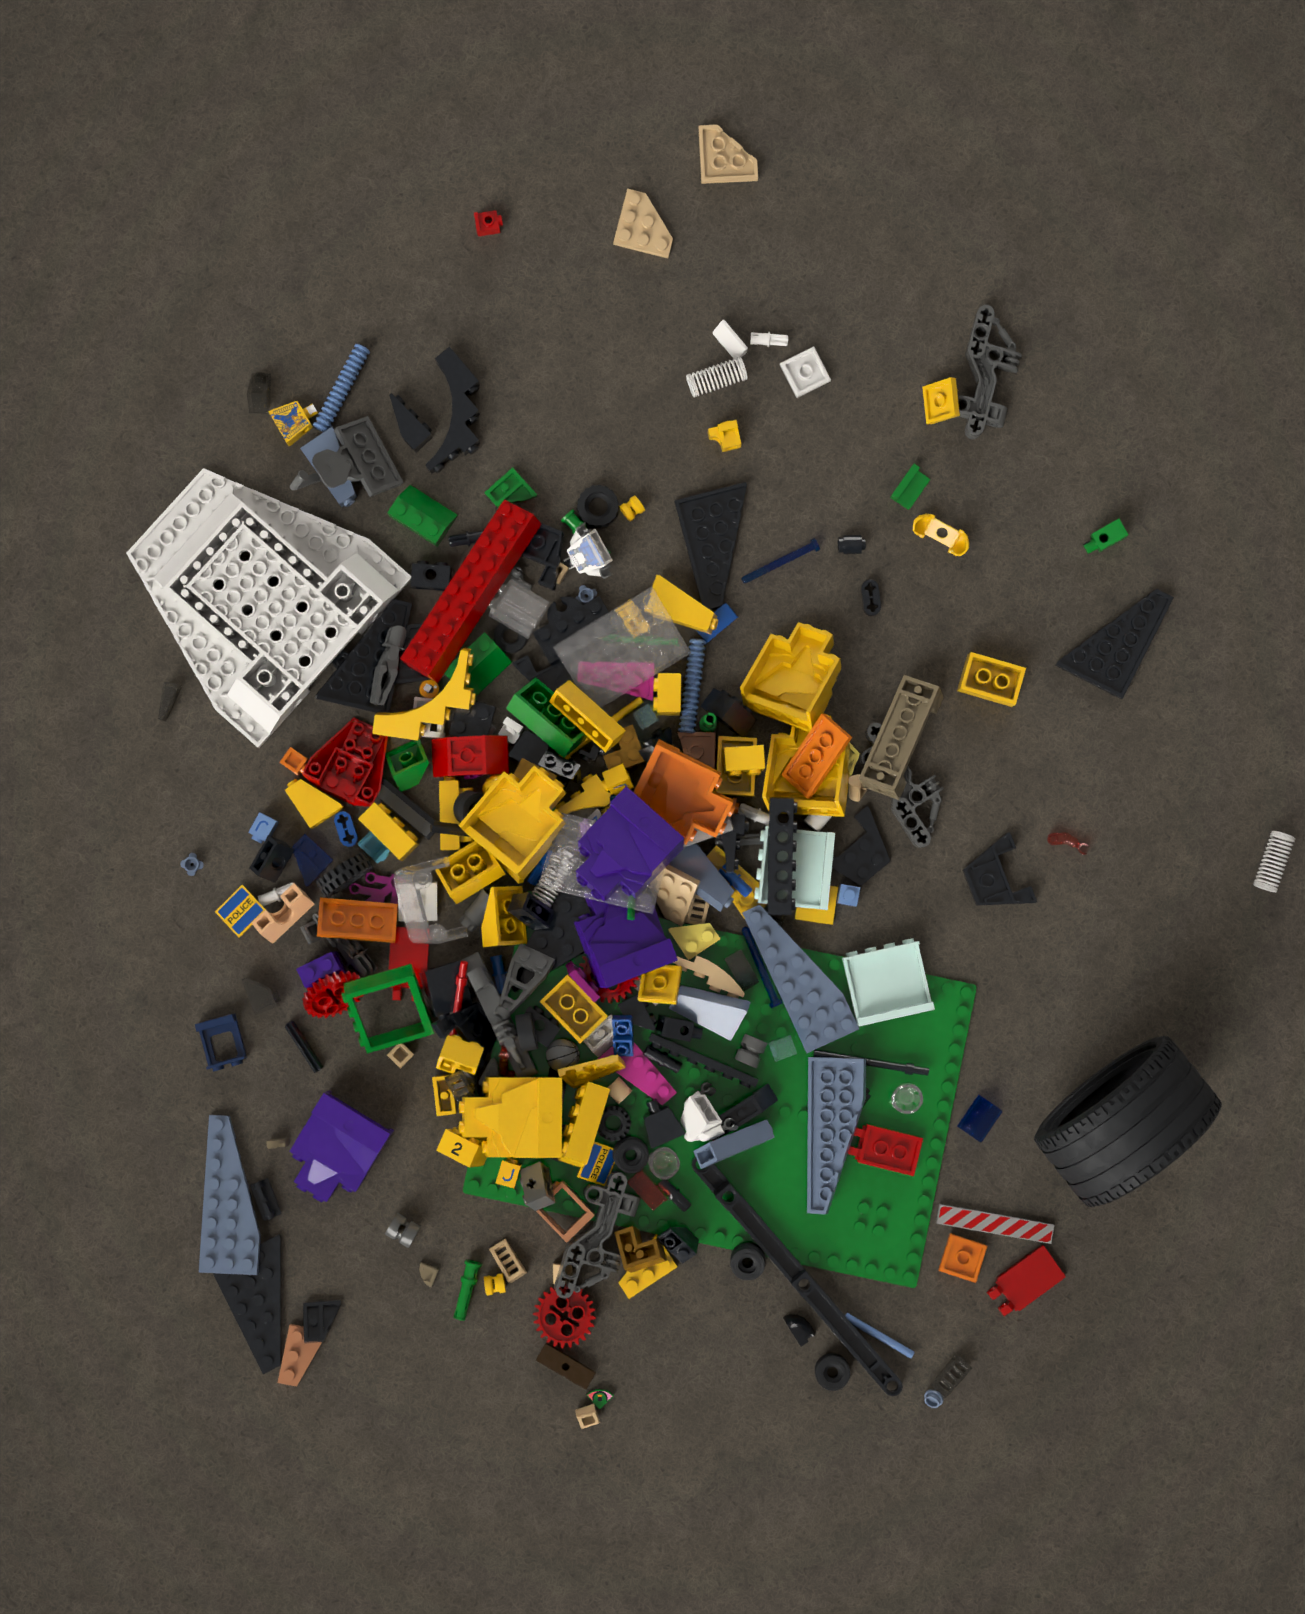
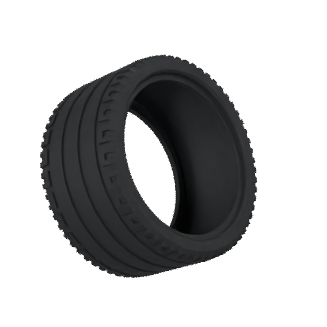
M1168 1036L1156 1037L1122 1054L1075 1089L1044 1119L1034 1136V1141L1087 1207L1100 1206L1130 1193L1177 1160L1213 1124L1221 1110L1222 1103L1204 1078H1201L1196 1068L1188 1062L1187 1057Z

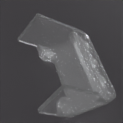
M448 856L403 867L394 873L393 880L409 939L414 943L440 944L468 936L467 928L464 926L447 931L440 924L429 926L422 902L420 889L431 885L432 870L450 866Z

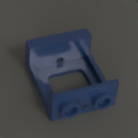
M236 1014L195 1024L196 1032L200 1033L208 1063L206 1069L212 1068L213 1072L225 1069V1064L231 1063L232 1066L242 1064L243 1059L247 1058ZM230 1031L233 1034L238 1055L235 1058L218 1062L214 1055L211 1037Z

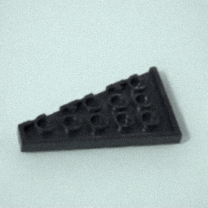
M280 1234L260 1244L258 1275L213 1273L263 1374L282 1364Z

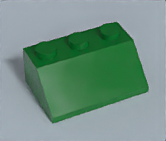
M411 485L397 497L387 512L389 517L436 547L439 546L458 517L456 513Z
M485 632L468 647V649H471L470 654H473V663L468 669V673L471 674L470 684L466 685V687L474 688L473 693L476 696L512 663ZM459 657L449 665L444 673L449 679L452 678Z

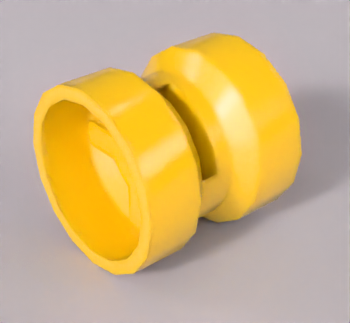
M635 495L629 499V502L619 506L629 522L635 519L637 514L645 511L644 506Z
M499 1273L494 1277L490 1275L484 1276L487 1296L493 1295L494 1292H506L503 1273Z

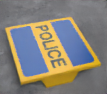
M241 885L215 913L240 938L253 925L252 922L266 909L244 885Z
M594 1141L588 1163L580 1168L577 1177L605 1186L607 1177L615 1164L613 1148Z

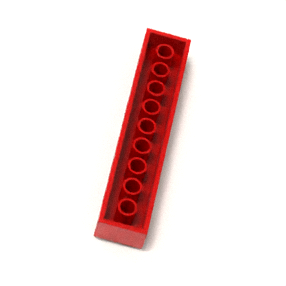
M505 499L503 500L400 659L407 666L436 683L440 681L541 526L540 521L534 514Z

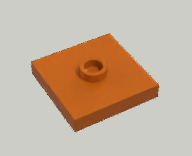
M950 1233L938 1270L976 1283L987 1245Z

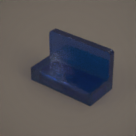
M978 1094L957 1127L981 1143L1001 1115L1002 1110Z

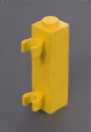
M444 777V781H439L440 822L460 824L453 812L455 800L462 792L473 791V788H460V781L455 780V777ZM440 834V850H460L461 842H473L474 839L467 836Z

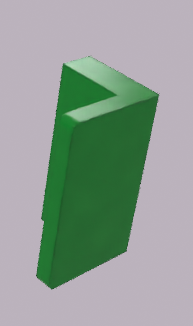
M916 464L912 465L890 497L907 510L912 507L930 481L928 477L918 471L920 467Z

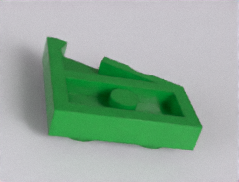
M511 468L484 492L497 508L500 507L504 499L514 504L537 497L534 490L514 468Z

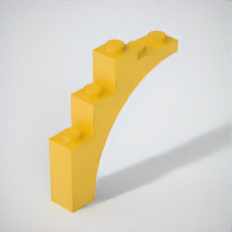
M461 649L458 664L452 678L434 699L408 711L376 713L372 734L418 741L425 734L426 725L423 722L444 725L446 720H450L451 709H448V707L469 710L472 705H475L476 694L473 693L474 688L466 687V685L470 684L471 674L468 673L469 666H472L473 654H470L471 649Z
M589 774L582 779L584 783L581 786L584 792L577 791L570 796L572 800L566 804L562 801L556 805V809L565 816L584 808H610V802L616 796H612L611 793L605 791L597 774L594 776Z

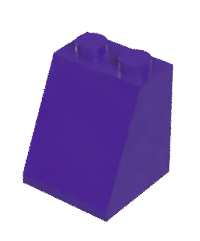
M338 951L330 952L296 969L306 989L313 987V982L318 983V978L325 979L326 974L332 976L333 972H336V975L340 971H343L344 974L347 972Z

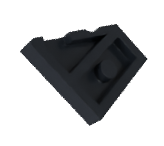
M341 1300L303 1303L305 1344L325 1342L341 1307Z

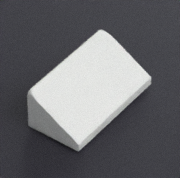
M722 320L713 331V335L734 359H737L739 356L743 357L747 353L748 347L728 323Z
M612 1014L583 1040L597 1057L601 1056L613 1045Z

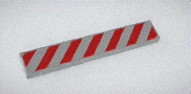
M939 1204L936 1220L937 1224L1048 1244L1052 1242L1054 1224L944 1204Z

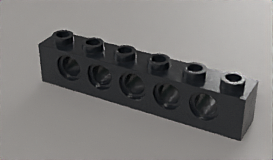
M769 797L768 915H792V910H795V898H792V891L796 890V879H792V871L796 872V860H793V852H796L797 843L793 841V833H797V821H793V813H797V802H794L793 797ZM781 812L788 814L786 822L778 821V815ZM782 831L788 833L787 840L783 842L777 839L778 834ZM780 851H786L788 857L786 860L780 861L777 859V854ZM781 870L787 872V877L784 880L777 878V873ZM779 890L787 892V896L784 899L776 897Z

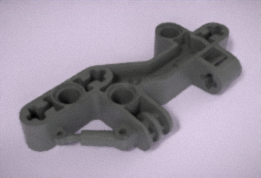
M983 305L978 309L965 352L976 381L973 398L962 395L958 396V402L965 405L964 410L959 409L960 416L958 417L967 419L964 432L969 439H977L982 434L985 425L1003 428L1008 408L991 402L997 382L994 370L999 369L1017 373L1018 368L1016 366L1020 364L1018 359L1022 358V354L1016 352V344L1012 341L1006 329L1001 327L999 318H994V309L989 305ZM983 313H986L987 318L984 323H981ZM992 325L997 326L999 329L998 333L1006 344L1007 349L988 343ZM975 331H982L984 337H978ZM976 344H979L977 347V355H974L973 349ZM989 354H996L998 360L990 359ZM1003 356H1006V358H1004V363L1000 362ZM975 421H978L976 425V433L972 432V426L974 425Z
M872 723L866 728L865 735L872 746L860 756V763L863 766L866 763L864 756L870 753L877 738L876 735L872 736L870 732H872V727L874 730L878 729L880 731L882 725L879 723ZM907 766L903 775L907 784L900 800L891 797V810L915 847L923 848L930 844V833L934 831V821L937 820L942 801L939 792L944 788L939 787L938 784L940 782H936L934 779L936 777L935 774L919 785L913 784L911 781L912 771ZM924 784L926 786V792H930L929 796H926L925 791L921 788V786H923ZM914 791L919 792L921 795L919 802L912 799ZM930 799L933 802L929 816L931 821L926 829L916 814L915 808ZM897 802L899 804L903 803L905 805L903 807L904 812L907 813L909 811L910 814L901 818V815H904L902 810L896 809L898 806ZM908 818H913L915 820V826L913 828H909L906 825V820ZM919 827L921 830L917 832L920 836H925V839L923 840L924 844L922 842H917V839H919L917 833H914L913 835L911 833L912 831L917 830Z
M476 952L462 959V961L468 962L467 976L500 1045L506 1052L516 1076L531 1077L538 1072L528 1051L523 1052L521 1049L517 1028L511 1016L508 1020L502 1021L493 1014L499 1004L500 995L496 988V983L480 953Z
M615 1170L608 1175L605 1187L588 1184L584 1188L583 1194L587 1201L599 1206L594 1223L566 1245L554 1284V1289L561 1298H569L573 1291L578 1293L586 1286L590 1287L603 1279H607L611 1271H619L616 1267L621 1263L619 1261V1258H621L620 1253L602 1247V1244L611 1236L618 1212L635 1217L641 1197L625 1192L627 1178L620 1171ZM619 1176V1178L621 1179V1183L617 1182L616 1184L613 1181V1179H617ZM591 1189H597L598 1191L595 1198H589L588 1196ZM576 1246H577L580 1251H579V1252H575V1255H574V1253L571 1251V1249H572V1248L575 1249ZM593 1251L599 1253L596 1260L589 1259V1255ZM583 1264L601 1268L600 1273L586 1279L585 1283L576 1285ZM567 1265H574L575 1268L572 1273H565ZM564 1276L565 1278H567L566 1286L568 1287V1289H564V1291L562 1292L560 1286L563 1287L565 1284V1279L562 1278Z

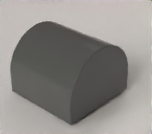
M314 920L300 927L309 945L324 938L317 937L318 925Z

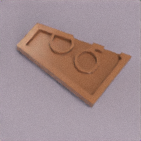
M677 732L684 754L713 769L716 768V733L695 732L692 734Z
M289 1325L278 1383L297 1387L322 1343L305 1344L304 1326Z

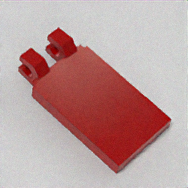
M396 927L395 943H390L389 970L412 964L420 989L424 988L419 973L428 970L430 928ZM408 982L391 987L393 988L392 1000H401L402 988H409Z
M869 1124L863 1125L862 1129L856 1127L854 1136L860 1137L858 1147L850 1146L848 1154L854 1155L858 1163L914 1176L923 1138Z
M1041 1245L996 1277V1285L986 1293L992 1300L999 1297L1002 1293L1005 1295L1007 1301L1000 1305L998 1310L1003 1316H1006L1013 1309L1015 1311L1022 1310L1066 1278V1276L1044 1245Z

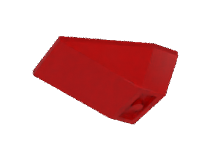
M353 718L310 757L302 775L318 789L354 806L370 807L381 790L388 736L372 734L373 726Z

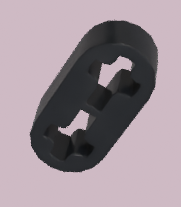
M869 579L861 586L863 610L868 616H876L881 610L879 586L876 581ZM868 584H871V587H875L870 597L869 591L865 590ZM871 599L873 600V605L877 606L874 612L867 609Z

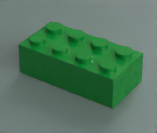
M535 677L514 694L506 709L559 755L565 758L583 743L587 736L549 702L554 692Z

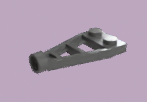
M520 944L511 959L500 1001L493 1014L502 1021L508 1020L510 1015L547 978L555 964V959ZM521 967L535 973V976L527 984L516 980L518 970ZM512 986L523 990L516 1000L508 997Z

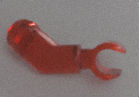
M1051 833L1047 837L1050 845L1068 844L1072 848H1077L1081 854H1087L1081 852L1080 847L1082 845L1089 847V845L1078 842V839L1069 833Z
M502 1046L498 1056L501 1057L499 1059V1074L501 1077H515V1071L509 1070L508 1067L509 1053L506 1047Z

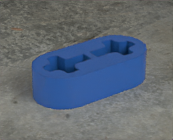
M341 811L337 813L334 823L340 841L344 846L353 847L358 842V834L353 819L347 812ZM341 815L348 817L346 821L347 828H344L343 824L338 822L341 819ZM346 830H348L350 835H354L350 844L348 841H344V838L347 837Z

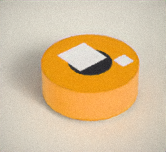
M425 680L421 683L419 692L423 698L432 699L437 696L439 686L433 680Z

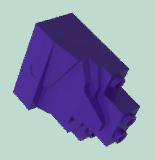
M626 786L610 802V808L578 841V851L587 858L589 856V858L576 870V880L583 887L587 886L591 889V894L597 900L602 899L605 902L620 886H622L621 890L627 896L632 895L636 898L683 850L684 837Z
M622 886L605 902L602 899L597 900L591 894L592 890L589 888V892L583 893L591 916L589 913L578 916L579 920L575 921L574 924L598 988H609L678 961L671 939L665 937L649 895H642L640 893L636 897L635 920H628V896L621 890Z
M329 1090L324 1092L311 1112L312 1115L289 1151L293 1154L292 1157L300 1162L305 1161V1164L294 1180V1183L297 1184L296 1187L303 1192H311L314 1194L313 1198L319 1202L329 1201L339 1183L343 1184L341 1187L350 1193L352 1191L356 1192L394 1132L393 1129H386L334 1097Z

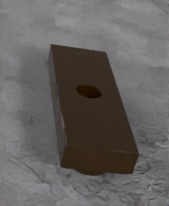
M548 1343L544 1344L536 1358L537 1362L585 1390L596 1374L594 1370ZM568 1363L569 1368L565 1369L562 1365Z

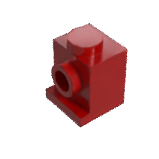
M496 210L482 213L474 212L478 237L500 233L499 227L503 226L502 217L497 215ZM491 219H492V222H491V223H486V222H485V220H491Z

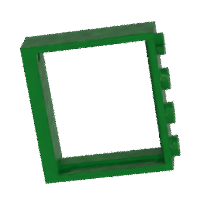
M412 964L343 983L345 992L342 993L343 1001L349 1005L347 1007L349 1017L355 1020L353 1021L354 1030L356 1033L359 1032L360 1046L365 1047L367 1054L434 1034L433 1027L431 1026L432 1020ZM408 982L422 1022L368 1037L354 997Z

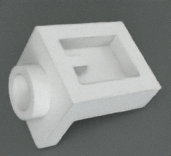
M506 717L503 722L504 725L498 734L507 735L508 741L515 744L524 727Z

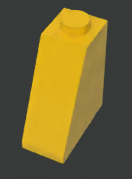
M294 779L287 784L288 788L285 789L311 829L344 808L341 803L302 779Z

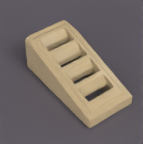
M695 894L686 923L694 925L705 924L709 903L706 901L705 904L695 902V898L703 900ZM693 906L704 908V910H695L693 909ZM691 914L701 915L702 919L691 917Z
M507 1239L500 1241L489 1249L509 1283L514 1282L527 1273ZM503 1247H506L507 1250L498 1255L496 1253ZM510 1254V1257L502 1262L501 1258ZM514 1261L513 1265L508 1268L505 1267V1265ZM515 1268H518V1269H519V1271H517V1272H515L514 1274L510 1275L509 1272H511V1271L514 1270Z

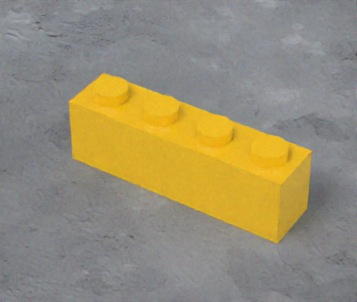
M570 680L556 689L549 701L605 753L615 746L626 732L623 727Z

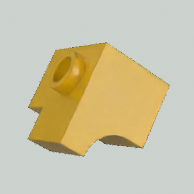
M737 420L725 421L718 424L717 427L708 429L709 440H716L721 445L722 452L741 448Z

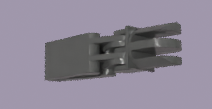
M402 626L390 627L385 642L382 644L386 648L375 667L370 703L374 705L385 704L397 676L399 651L405 650L403 645L406 639V629ZM385 673L386 681L384 683L383 688L381 689V681L383 674Z
M319 911L313 914L312 917L317 925ZM327 938L331 946L336 947L348 962L347 966L351 964L361 978L367 977L378 969L366 953L368 948L364 949L359 941Z

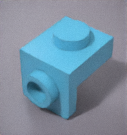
M371 831L358 843L376 863L385 860L389 855L390 850Z

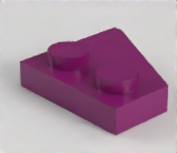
M571 960L566 964L568 974L590 999L596 1002L600 998L598 993L600 989L593 981L589 982L586 978V973Z

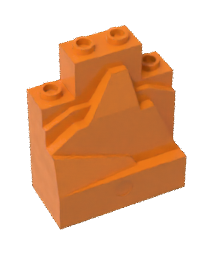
M660 739L633 792L684 837L685 845H687L689 840L693 841L697 833L694 828L715 838L718 833L722 834L727 825L724 823L726 817H731L735 806L732 805L733 799L713 790L714 788L718 790L722 782V778H720L721 772L681 753L679 748Z

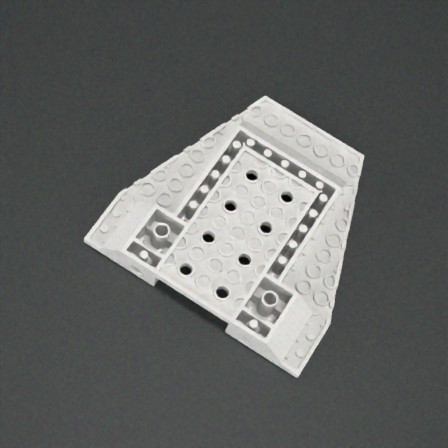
M204 468L126 553L215 710L258 748L263 745L309 694L308 687L358 632L362 635L391 600L411 581V576L370 539ZM244 551L250 553V558L247 561H241L240 555ZM271 577L279 579L277 586L271 587L269 585ZM217 580L224 581V587L221 590H216L214 587V583ZM299 603H307L308 608L305 612L298 611L297 606ZM251 605L253 607L252 614L244 615L243 608ZM335 628L336 635L333 638H328L326 636L327 629ZM274 631L281 632L282 637L280 640H272L271 635ZM304 656L310 658V664L306 667L300 664V660Z

